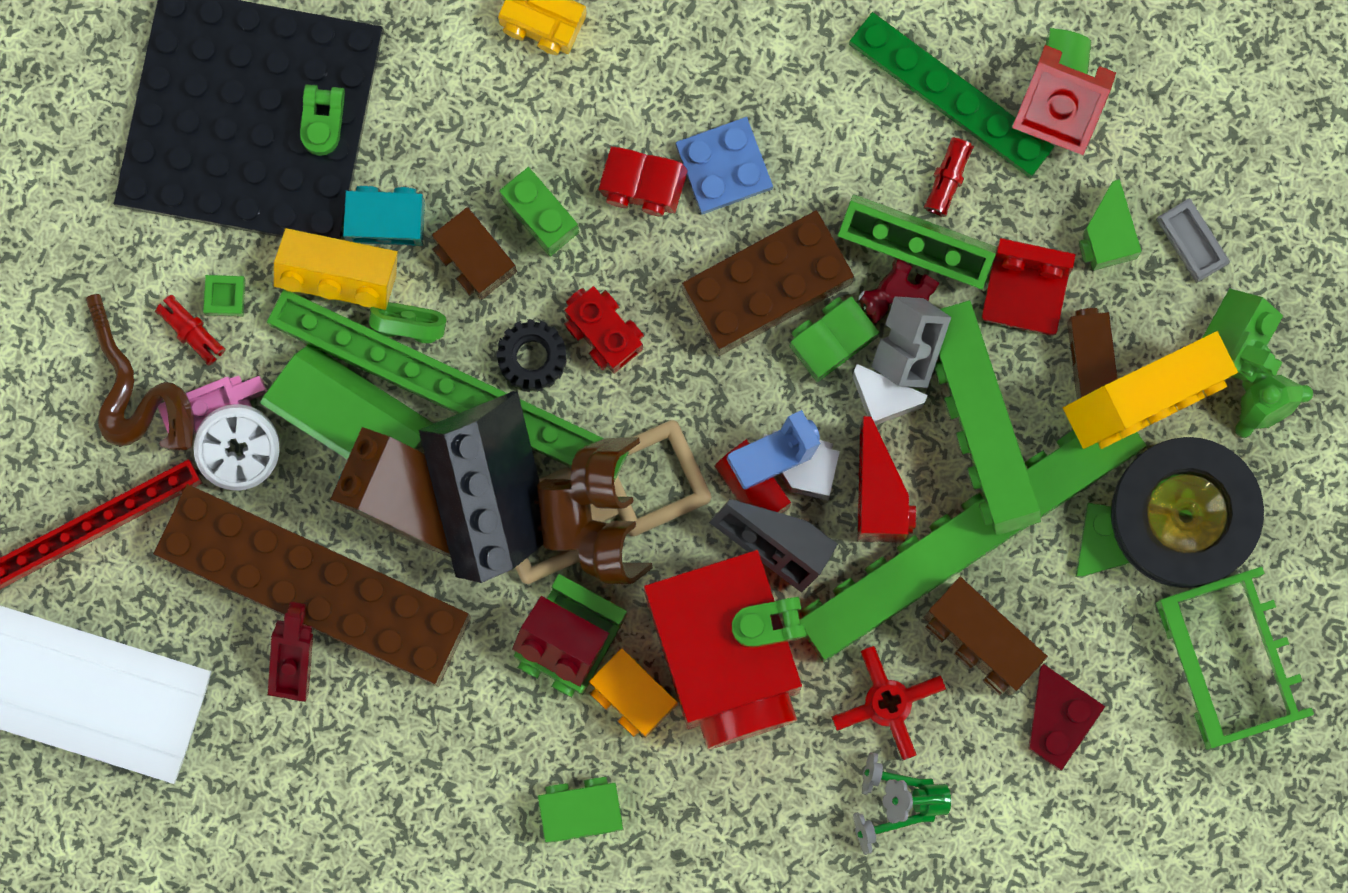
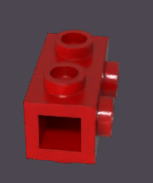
M594 286L588 291L581 288L566 301L568 307L564 312L568 321L564 323V326L578 342L584 338L592 347L588 354L602 371L608 367L615 374L643 351V343L640 341L644 337L643 333L631 319L626 322L622 320L616 313V310L620 308L606 290L600 294Z

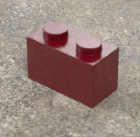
M541 596L521 626L512 650L521 654L525 659L536 662L556 673L561 679L581 687L601 654L609 633Z

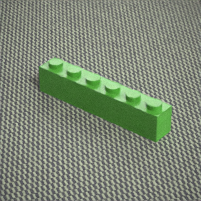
M968 300L942 308L940 310L948 314L951 320L938 356L939 361L936 362L934 370L939 385L946 383L950 396L945 397L944 400L950 419L958 418L962 430L956 432L962 455L969 453L973 466L968 467L967 470L973 489L981 488L985 502L979 503L985 526L992 524L997 536L1040 523V508L971 301Z

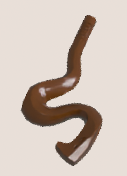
M93 294L88 296L86 301L102 352L114 367L116 373L115 383L99 410L97 421L102 436L108 443L119 447L135 443L148 431L159 404L164 400L168 413L169 433L165 439L159 442V446L175 451L190 449L194 437V414L187 394L180 386L174 383L163 382L151 388L142 398L134 414L128 419L124 418L134 387V370L129 359L116 346L101 295Z

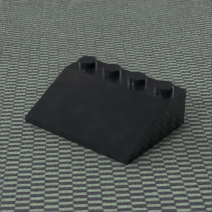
M512 391L419 430L455 577L483 583L514 569L543 545L542 531L537 530V526L541 524L539 505L534 504V500L538 497L537 485L540 481L517 391Z

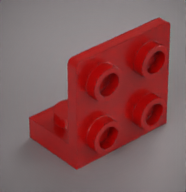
M1000 238L996 246V255L990 273L982 320L1046 335H1056L1068 277L1073 270L1076 254Z

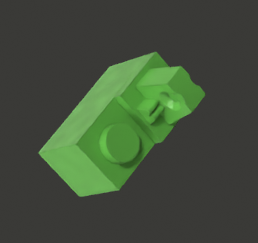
M1229 288L1202 338L1218 331L1238 371L1237 374L1231 376L1232 378L1253 384L1258 373L1276 376L1282 365L1279 359H1275V355L1270 352L1271 350L1267 345L1283 315L1263 297Z

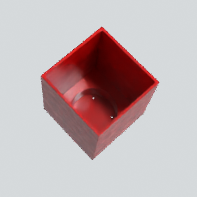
M758 550L644 586L645 598L687 729L700 726L707 749L742 741L797 721L790 697L799 694L802 684L788 641L760 647H746L741 645L732 633L733 619L741 609L775 602ZM779 614L770 616L773 630L782 629L783 625Z

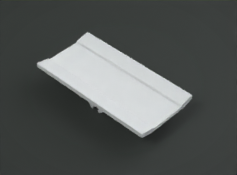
M0 606V730L175 784L212 672Z

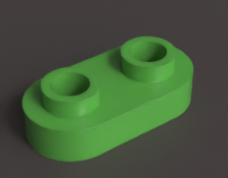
M388 302L386 310L375 307L370 308L369 325L376 332L386 337L399 335L414 338L421 343H433L444 336L446 317L432 309Z

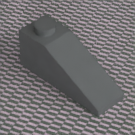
M729 499L709 522L747 552L758 550L762 563L801 593L821 574L838 545L806 520Z

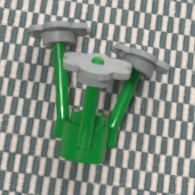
M870 752L863 772L862 794L867 795L871 793L873 786H878L881 780L887 781L885 787L886 795L883 796L882 803L887 809L886 815L889 822L873 826L870 820L865 821L863 814H859V812L853 814L856 826L855 831L863 854L872 853L871 844L876 842L877 834L921 822H934L935 816L948 815L951 809V794L946 784H934L932 778L918 779L884 772L883 765L877 763L878 753ZM907 785L918 787L919 789H914L913 794H911L907 790ZM912 806L915 812H920L917 815L908 817V812Z

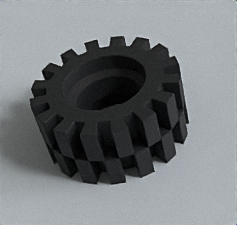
M527 319L526 323L521 324V321L515 323V327L512 329L508 328L504 332L503 339L500 338L498 343L497 360L502 375L512 386L522 388L523 391L530 392V390L538 392L543 391L544 387L549 386L550 388L555 384L557 378H561L563 369L566 367L567 353L562 336L560 337L554 327H549L544 321L538 323L534 319ZM537 342L546 349L547 359L543 366L536 370H527L518 363V350L525 343Z

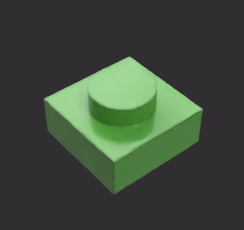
M205 275L203 313L212 316L244 317L245 277Z

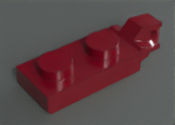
M290 601L284 621L277 620L271 636L267 695L306 702L308 698L313 634L312 626L303 625L305 620V604Z

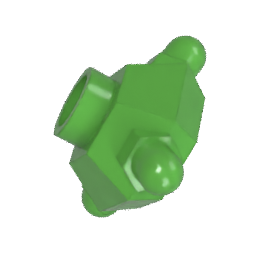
M1258 373L1253 384L1243 381L1242 387L1245 390V394L1241 398L1240 421L1235 427V432L1239 437L1247 438L1255 429L1270 428L1292 415L1301 403L1310 401L1313 398L1312 388L1307 385H1300L1282 375L1272 376Z

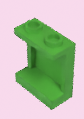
M558 574L547 599L609 633L601 654L581 687L561 679L556 673L536 662L525 659L518 652H515L514 657L521 661L517 667L518 669L537 679L543 673L554 680L551 687L572 698L575 692L582 696L590 684L589 681L595 675L628 613L623 608Z

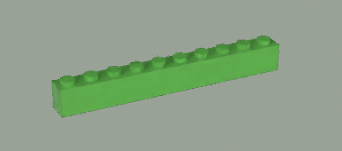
M1073 430L1057 441L1060 448L1048 456L1043 450L1027 460L1025 465L1028 468L1027 472L1040 508L1041 518L1140 453L1147 445L1138 432L1103 449H1100L1098 443L1083 449ZM980 493L974 495L961 504L964 510L953 519L948 514L944 515L929 526L932 533L920 541L914 535L897 547L900 554L888 562L883 556L867 566L864 570L868 575L855 583L852 578H849L834 588L832 591L835 597L825 604H822L820 599L801 610L800 613L803 618L800 619V624L805 625L807 640L821 661L825 662L1027 527L996 536L993 525L985 526L981 515L979 503L985 502L984 498Z

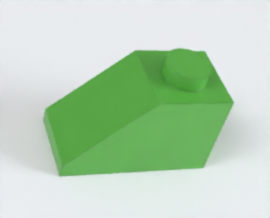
M1120 179L1112 181L1083 233V240L1079 241L1082 258L1085 263L1091 262L1093 271L1135 260L1142 252Z

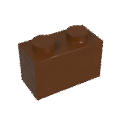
M466 207L432 234L436 244L432 251L445 267L452 263L460 273L455 279L468 296L476 293L483 300L517 273L516 265L469 207Z

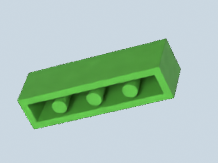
M855 194L852 195L838 233V237L979 289H983L996 255V246Z

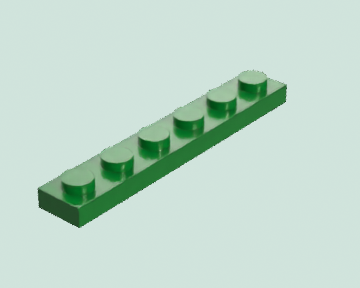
M874 12L869 15L849 41V45L1030 179L1053 151L1055 146L1050 142L1012 128L1016 117Z

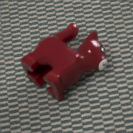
M895 258L891 271L882 279L879 286L874 290H864L860 294L858 301L861 304V309L871 322L877 323L887 314L889 305H892L895 296L924 298L929 302L930 295L935 292L939 282L926 274L922 276L917 273L915 278L916 284H911L907 278L913 267L907 262Z

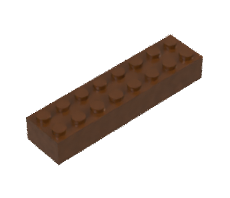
M189 484L186 485L153 553L161 560L283 616L288 611L290 601L305 604V620L303 625L312 626V629L436 687L440 686L471 620L470 614Z

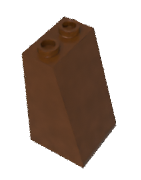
M362 427L330 500L415 545L450 557L425 454L390 436Z

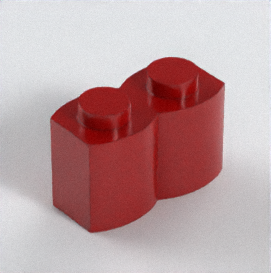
M611 146L598 190L604 197H607L606 203L612 206L628 208L629 204L641 205L643 212L663 217L665 212L676 213L688 170L683 163L672 159L646 155L637 151Z

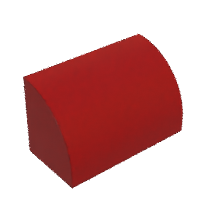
M747 439L715 464L714 467L739 502L778 513H783L790 508L791 501L774 477L748 489L742 488L727 461V456L729 453L750 444Z

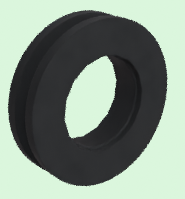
M1196 437L1166 440L1143 452L1122 474L1115 488L1111 505L1112 529L1117 544L1126 559L1139 572L1151 580L1178 588H1193L1210 584L1238 569L1256 547L1264 521L1262 493L1254 474L1247 464L1225 446L1211 440ZM1191 474L1202 477L1216 487L1224 501L1226 519L1223 531L1213 545L1204 550L1184 552L1170 548L1157 537L1150 525L1148 506L1152 492L1161 481L1172 475Z

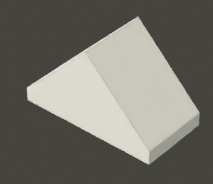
M859 364L856 365L852 377L866 414L872 417L875 425L921 409L928 395L910 387L897 386L885 376Z

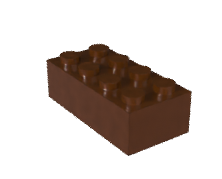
M815 210L682 282V292L717 355L721 356L852 285L854 274L820 214Z

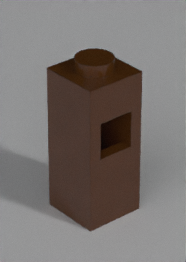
M1098 308L1075 311L1076 316H1071L1067 322L1077 399L1118 379L1109 312L1099 313Z

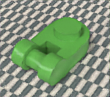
M305 85L300 137L304 147L311 154L318 156L327 155L338 146L344 106V88L332 87L330 91L320 90L317 85ZM317 104L330 106L329 116L316 115Z
M799 597L741 609L735 615L732 622L734 638L743 646L760 647L807 637L805 625L800 624L798 610H801ZM782 614L785 628L773 630L770 616Z

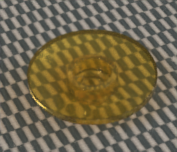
M1179 475L1166 480L1155 490L1148 505V521L1153 534L1163 545L1178 552L1192 553L1206 549L1220 537L1226 524L1227 509L1223 496L1212 483L1194 475ZM1181 510L1190 511L1193 520L1189 523L1182 522L1179 519V512Z

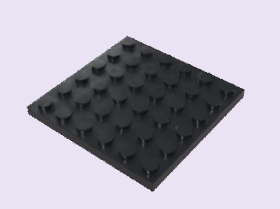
M157 0L114 199L115 207L281 238L285 228L341 240L344 226L346 191H351L384 32L383 26L241 0ZM306 84L317 85L320 90L331 91L332 87L344 88L345 90L340 140L334 151L327 155L318 156L311 154L306 150L301 141L300 128ZM317 104L316 115L329 116L330 106Z

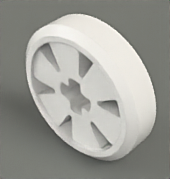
M226 405L208 414L199 425L194 439V457L200 472L214 485L227 490H246L262 483L274 470L279 457V438L273 423L261 411L247 405ZM236 438L238 443L245 442L247 444V447L243 448L244 454L242 456H237L235 452H227L226 448L230 447L231 439Z

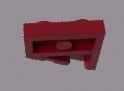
M1042 664L1038 673L1039 678L1028 749L1059 771H1062L1105 706L1054 670Z

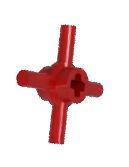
M875 646L860 651L873 686L866 695L865 704L831 716L836 731L871 718L881 726L890 727L902 761L917 756L904 720L911 712L912 702L946 690L941 675L906 688L898 681L887 679ZM883 693H888L890 698L897 697L899 704L894 706L895 713H890L887 708L880 709L878 702L883 700Z

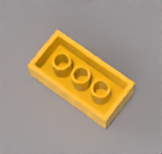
M1218 331L1062 408L1082 448L1085 449L1098 443L1100 449H1103L1178 412V410L1180 411L1228 387L1225 379L1237 374L1238 371Z

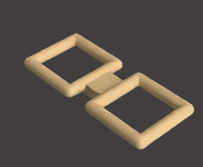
M669 420L634 436L639 437L640 443L629 450L628 456L669 438L693 494L638 519L631 505L623 509H600L591 504L592 520L606 522L617 516L620 517L621 521H636V527L628 533V535L634 537L700 508L711 501V493L677 421ZM562 468L540 478L539 481L541 482L544 479H571V468ZM617 476L614 482L617 497H627ZM578 550L564 551L531 566L529 559L526 558L515 568L521 581L525 584H531L580 562Z

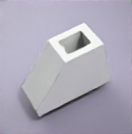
M819 440L821 444L811 460L779 475L790 492L828 501L840 451L833 450L832 443Z

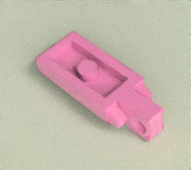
M227 376L186 393L194 414V434L204 418L220 407L233 404L252 407L250 400L263 396L267 392L263 379L257 376L242 382L240 376L233 378ZM163 402L159 404L158 409L169 433L168 413L166 404Z

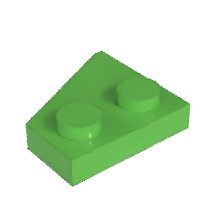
M1094 503L1087 504L1076 577L1079 578L1130 563L1123 555L1115 539L1111 522V506ZM1149 513L1150 525L1161 540L1165 516Z

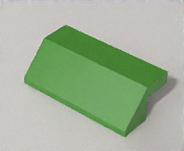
M309 344L294 354L260 402V404L347 460L362 427L390 436L414 449H418L422 445L419 430L434 424Z

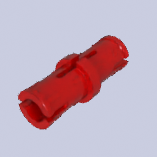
M951 138L945 158L941 166L936 168L933 175L936 179L924 205L926 211L941 217L947 216L956 189L961 187L964 181L962 174L974 148L971 143L960 138Z
M174 295L165 298L163 301L173 310V314L162 304L157 306L155 313L160 315L178 333L177 339L181 343L187 342L208 366L212 365L217 359L207 347L219 356L225 352L226 348L203 328L204 322L199 317L194 318L176 300Z

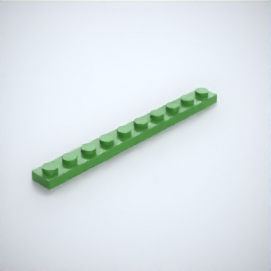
M283 289L267 320V324L270 327L455 414L507 394L498 388ZM520 399L531 448L538 453L571 468L572 461L578 450L588 444L604 439ZM629 451L622 455L617 461L614 473V482L629 454Z

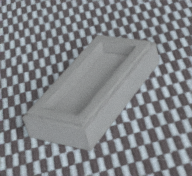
M1190 198L1157 217V222L1196 284L1230 263V260Z

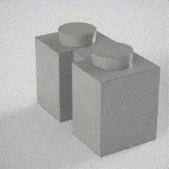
M895 296L885 324L891 328L890 335L880 339L871 367L897 386L928 388L951 317L924 298Z

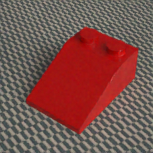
M863 416L859 438L857 542L903 543L908 533L913 534V529L916 527V506L909 505V494L872 417Z

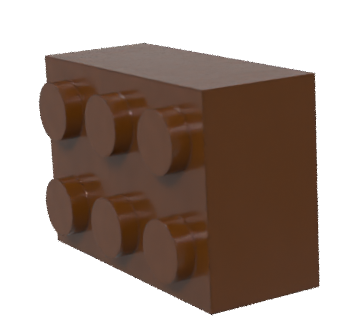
M961 576L923 617L928 622L925 626L926 630L939 642L943 643L947 639L957 648L954 655L969 669H972L974 666L978 667L986 675L983 682L999 696L1004 692L1008 696L1014 694L1048 657Z

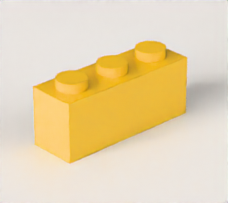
M285 228L274 260V287L290 292L320 296L329 300L335 299L359 304L363 307H375L386 310L397 275L398 251Z

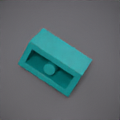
M357 186L356 191H346L343 233L346 241L360 244L423 246L425 199L423 194H417L416 189L409 187L394 188V193L378 192L379 188L374 186Z

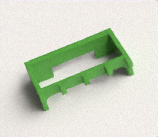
M1263 567L1160 599L1156 602L1168 640L1173 638L1198 711L1194 713L1206 750L1314 715L1312 708H1304L1298 711L1289 687L1290 685L1302 682L1301 675L1298 674L1286 678L1277 648L1289 645L1288 638L1284 637L1273 641L1264 611L1276 608L1275 601L1271 600L1260 604L1252 579L1259 578L1265 574ZM1241 583L1279 687L1287 716L1224 736L1179 603Z

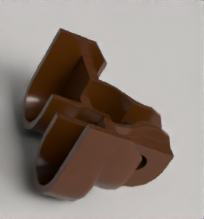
M639 437L605 438L588 444L578 450L574 456L571 466V479H544L537 485L538 497L534 500V504L539 505L541 524L537 526V530L542 531L544 548L558 551L578 550L579 561L583 571L595 578H599L606 584H633L653 569L652 563L622 562V549L625 537L636 527V521H611L610 523L592 520L591 504L600 509H623L633 503V497H617L614 486V473L618 459L640 443Z

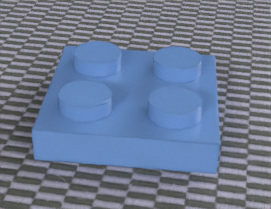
M747 117L675 142L680 159L688 170L687 177L702 215L773 189V184Z

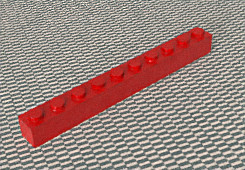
M188 459L1 557L0 590L182 495L187 484L193 487L203 484L193 463Z

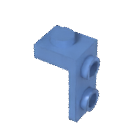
M801 410L788 416L781 430L729 453L727 461L742 488L748 489L811 460L821 444L819 442V431L814 422L807 420Z

